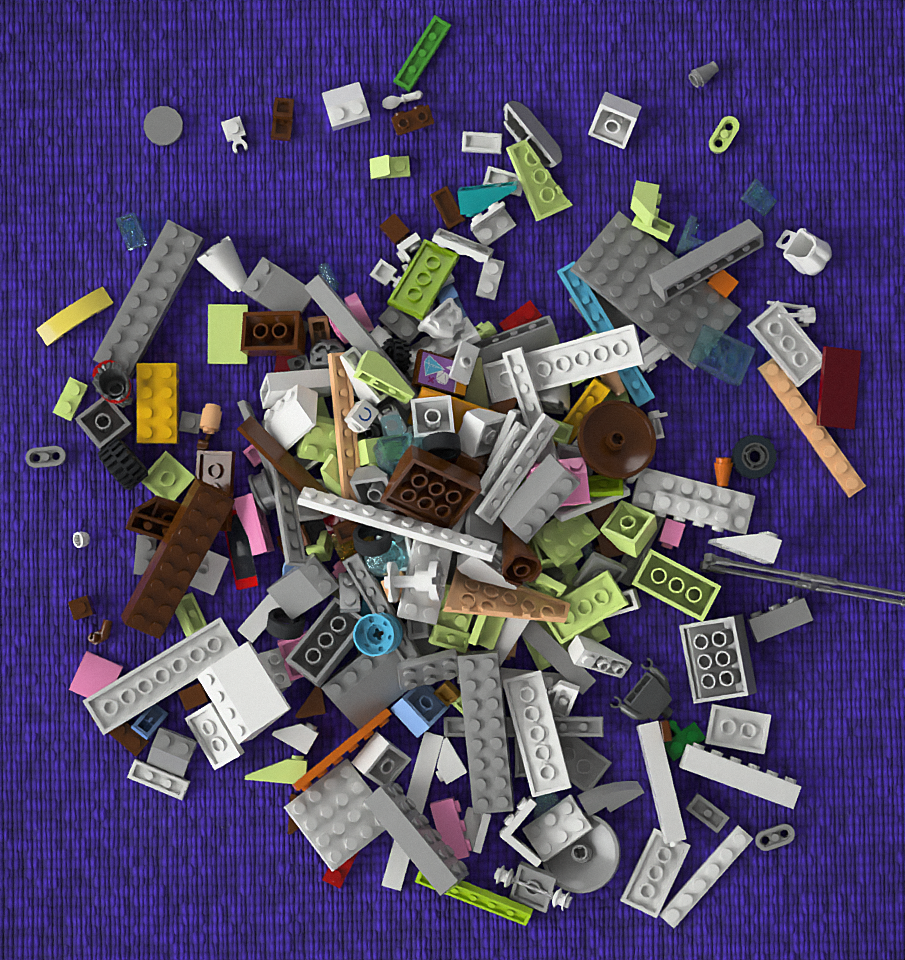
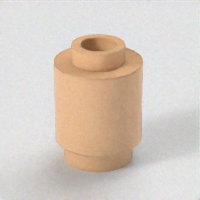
M206 404L205 408H203L199 426L203 433L214 434V432L219 431L222 416L219 405Z

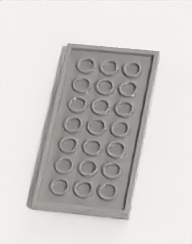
M618 211L570 271L694 370L742 310L728 298L725 299L707 285L708 282L705 280L664 302L652 289L650 275L671 262L678 260V258L645 231L631 225L632 221Z

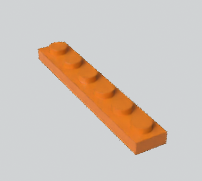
M385 708L292 784L296 791L302 789L304 792L312 785L311 780L316 776L321 778L328 772L326 768L329 765L333 764L335 766L344 758L341 755L347 750L351 753L359 746L357 744L358 741L362 738L367 740L374 734L373 729L379 725L381 728L389 722L390 711Z

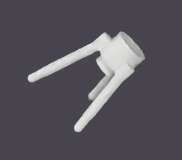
M767 301V304L772 305L776 301ZM780 302L783 307L799 310L797 313L779 314V318L797 317L798 322H801L798 324L800 328L809 327V323H815L816 313L814 307L808 308V305Z

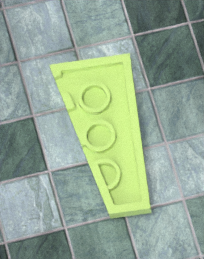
M526 139L506 147L536 221L572 206L570 200H567L562 193V189L552 179L549 171L541 164L539 157Z

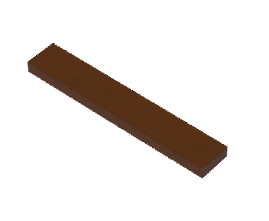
M251 415L237 428L300 492H302L304 487L330 494Z

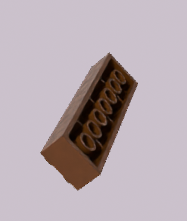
M195 478L121 615L125 625L157 639L161 638L235 502L231 494Z

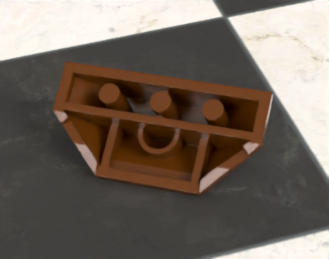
M156 495L132 510L125 528L162 541L182 503Z

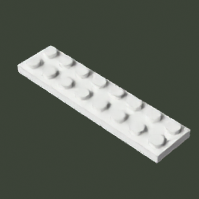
M635 324L525 353L537 392L645 363ZM504 359L483 364L491 402L496 403L516 397Z
M221 617L84 699L83 703L102 734L105 735L198 678L197 676L209 666L237 649L238 645Z

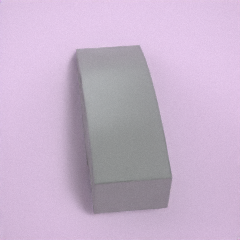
M622 781L592 788L579 794L577 797L588 816H591L607 807L609 812H612L640 796L644 791L638 781Z

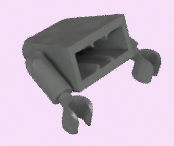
M646 658L651 666L644 667L641 663V667L645 671H650V673L646 672L623 700L625 704L622 703L620 697L615 696L614 698L619 700V705L614 706L610 703V706L612 708H620L622 713L634 720H647L649 718L656 720L659 715L667 719L673 712L668 706L672 701L669 695L670 686L668 679L657 667H653V661L650 658Z

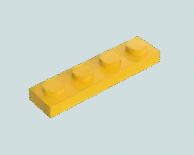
M594 377L562 421L574 426L568 441L569 445L577 436L578 427L584 415L592 407L601 403L611 390L610 387Z

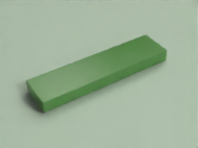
M434 15L393 83L409 93L411 92L450 30L451 24Z

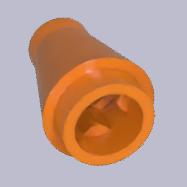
M716 457V462H713L717 486H728L733 463H731L732 458Z

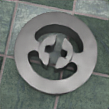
M263 468L261 470L262 473L256 476L253 474L249 475L248 481L259 507L266 515H269L271 510L276 508L272 482H270L266 470Z

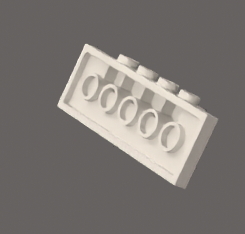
M645 468L639 473L631 504L642 509L654 511L655 516L666 518V515L674 516L673 520L685 523V520L693 521L692 525L704 528V525L712 526L711 530L717 532L728 530L746 535L755 496Z

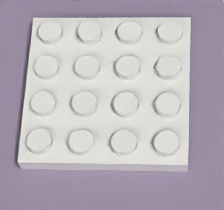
M345 759L284 807L331 871L336 870L386 830L363 802L373 792L348 759Z

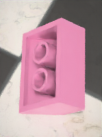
M578 457L559 460L580 479L578 487L560 507L591 503L587 467L584 459ZM535 462L526 474L527 478L541 462Z
M253 493L235 498L233 510L237 511V515L249 538L252 556L275 551L266 514L259 507Z

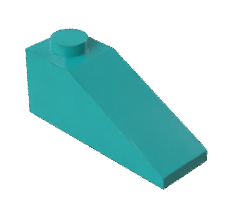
M518 181L459 187L460 214H466V217L478 215V213H481L493 203L515 191L519 185Z

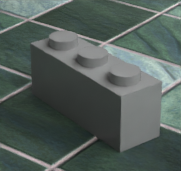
M798 596L787 599L788 603L780 606V603L768 607L770 611L762 613L760 610L750 614L751 618L747 619L755 642L763 641L813 621L805 598L799 599Z

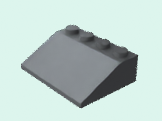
M743 614L679 625L694 704L757 693Z
M396 651L380 656H369L360 652L328 677L321 686L331 701L358 730L408 691H401L399 686L397 663L402 661Z

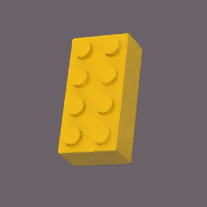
M137 363L138 444H179V365L177 363Z

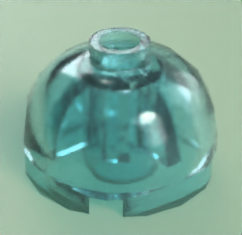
M392 538L391 548L386 553L374 557L364 556L365 564L372 574L379 577L388 576V562H395L399 570L403 568L405 561L404 552L401 546H397L394 538Z

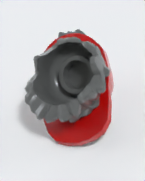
M105 360L99 363L93 369L92 374L94 379L92 383L96 387V392H99L106 401L117 404L120 407L131 405L133 400L130 397L132 386L127 371L113 360Z

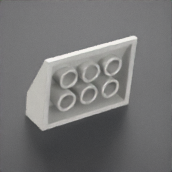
M767 531L752 535L710 539L708 544L762 564H772L776 559L782 540L777 539V534Z
M250 641L215 662L197 676L238 744L252 740L291 709Z

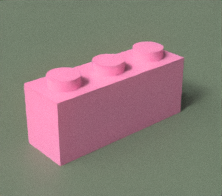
M453 796L431 802L430 808L436 829L442 837L441 840L445 845H449L453 849L454 856L457 859L469 857V851H472L470 839H466L464 835L467 828L464 819L460 820L459 812L462 811L459 800L455 801Z

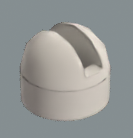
M76 532L73 535V543L77 548L85 547L90 543V536L87 532Z

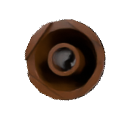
M509 531L502 539V575L505 581L511 585L520 586L523 585L522 582L526 581L531 583L539 577L542 571L541 561L528 543H525L513 531Z

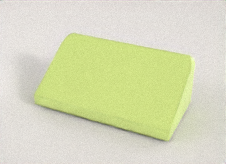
M193 593L184 595L175 614L185 636L188 637L205 627L207 623Z

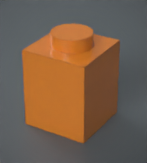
M721 270L707 278L709 280L707 285L725 299L739 283L725 270Z

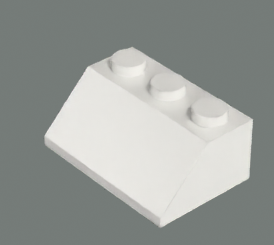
M297 384L291 390H288L286 395L279 399L273 407L265 412V430L286 451L316 425L318 392Z

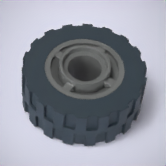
M761 435L743 437L736 442L735 447L732 449L733 467L743 477L750 479L764 477L775 467V462L777 461L775 446L768 438H764ZM752 451L758 454L756 462L750 460V453Z

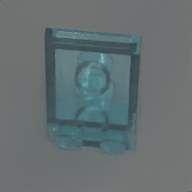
M703 324L687 361L730 385H741L756 349Z

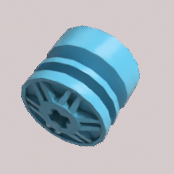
M385 612L368 614L360 618L354 627V643L365 655L380 656L395 651L401 644L403 629L399 620L392 614ZM383 631L384 635L379 637L378 633Z

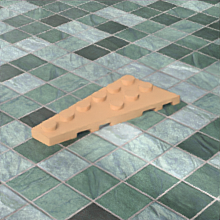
M456 565L443 611L565 623L571 603L521 585H517V588L513 590L473 580L467 575L462 574Z

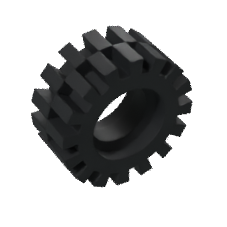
M386 339L387 341H384V346L381 348L399 370L405 374L406 370L409 369L408 364H411L409 358L412 357V354L409 353L411 351L409 342L404 339Z

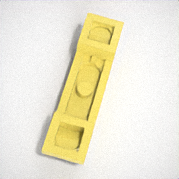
M102 286L69 305L36 330L45 344L49 346L63 337L65 333L94 314L100 313L114 302Z

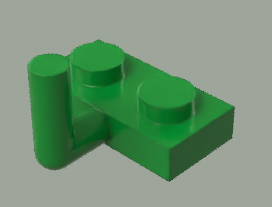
M668 720L674 736L672 741L664 742V747L671 759L675 761L683 755L686 744L691 746L693 743L699 744L706 737L695 722L680 730L674 720Z

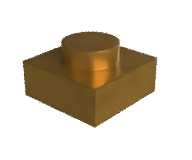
M446 680L433 694L448 707L461 695V692L449 680Z

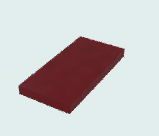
M823 346L817 426L855 429L861 351Z

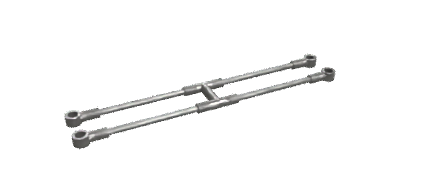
M705 553L704 561L700 562L699 570L706 573L734 574L794 585L797 588L829 594L832 592L905 607V599L897 600L832 588V586L841 585L905 597V592L841 581L837 580V578L817 574L798 573L732 561L730 558H722L712 553ZM732 565L800 578V580L794 581L726 568V566Z

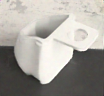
M800 228L797 233L785 230L776 243L778 248L785 250L783 253L784 258L797 271L810 276L821 272L832 256L830 245L808 232L805 228ZM790 235L789 241L782 244L783 239Z
M453 298L446 299L435 310L430 308L423 321L416 318L420 322L418 330L428 333L435 339L453 338L456 332L464 327L462 310L455 304Z

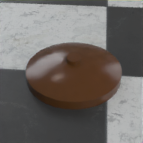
M608 400L595 405L584 415L578 427L577 443L582 458L592 470L604 477L619 480L631 478L649 465L656 450V434L651 421L641 409L626 401Z

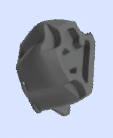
M335 338L330 340L320 339L310 350L309 367L311 370L329 368L328 354L346 352L347 350Z

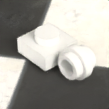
M380 259L370 274L372 278L386 287L392 281V287L396 288L401 279L400 276L397 279L394 277L398 270Z

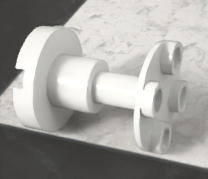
M432 560L429 563L428 571H416L415 575L399 576V569L395 562L387 563L388 576L384 577V587L389 590L388 601L390 603L398 601L400 588H415L417 592L429 591L432 601L443 600L445 584H442V577H445L442 561Z

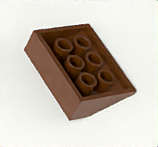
M411 444L400 458L380 502L425 523L452 530L480 494L482 488L478 475Z

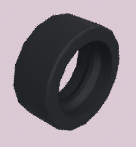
M436 432L429 434L422 440L423 450L446 461L454 459L461 454L460 436L456 433Z
M363 523L359 524L353 531L355 550L363 556H380L386 553L392 546V536L389 531ZM373 535L382 537L377 541L371 542L363 540L364 538Z
M281 607L272 609L268 613L266 629L272 636L284 640H294L303 635L305 616L303 614L291 620Z

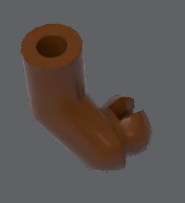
M103 619L101 629L89 634V642L96 645L108 640L113 621Z

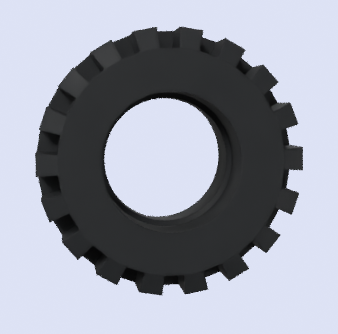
M117 437L98 452L99 459L107 470L129 491L149 476L146 467L139 458Z

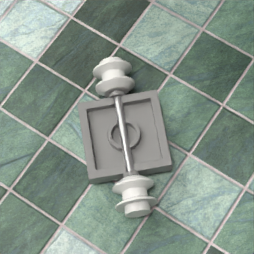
M521 861L516 876L513 869L506 871L505 865L501 868L498 867L495 872L494 879H496V884L500 881L504 882L505 888L513 884L509 897L512 900L544 913L548 911L551 900L553 907L560 905L562 911L565 908H569L572 897H570V892L563 894L561 888L554 892L558 876Z

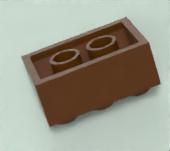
M301 311L243 312L240 351L249 357L305 355L306 334Z

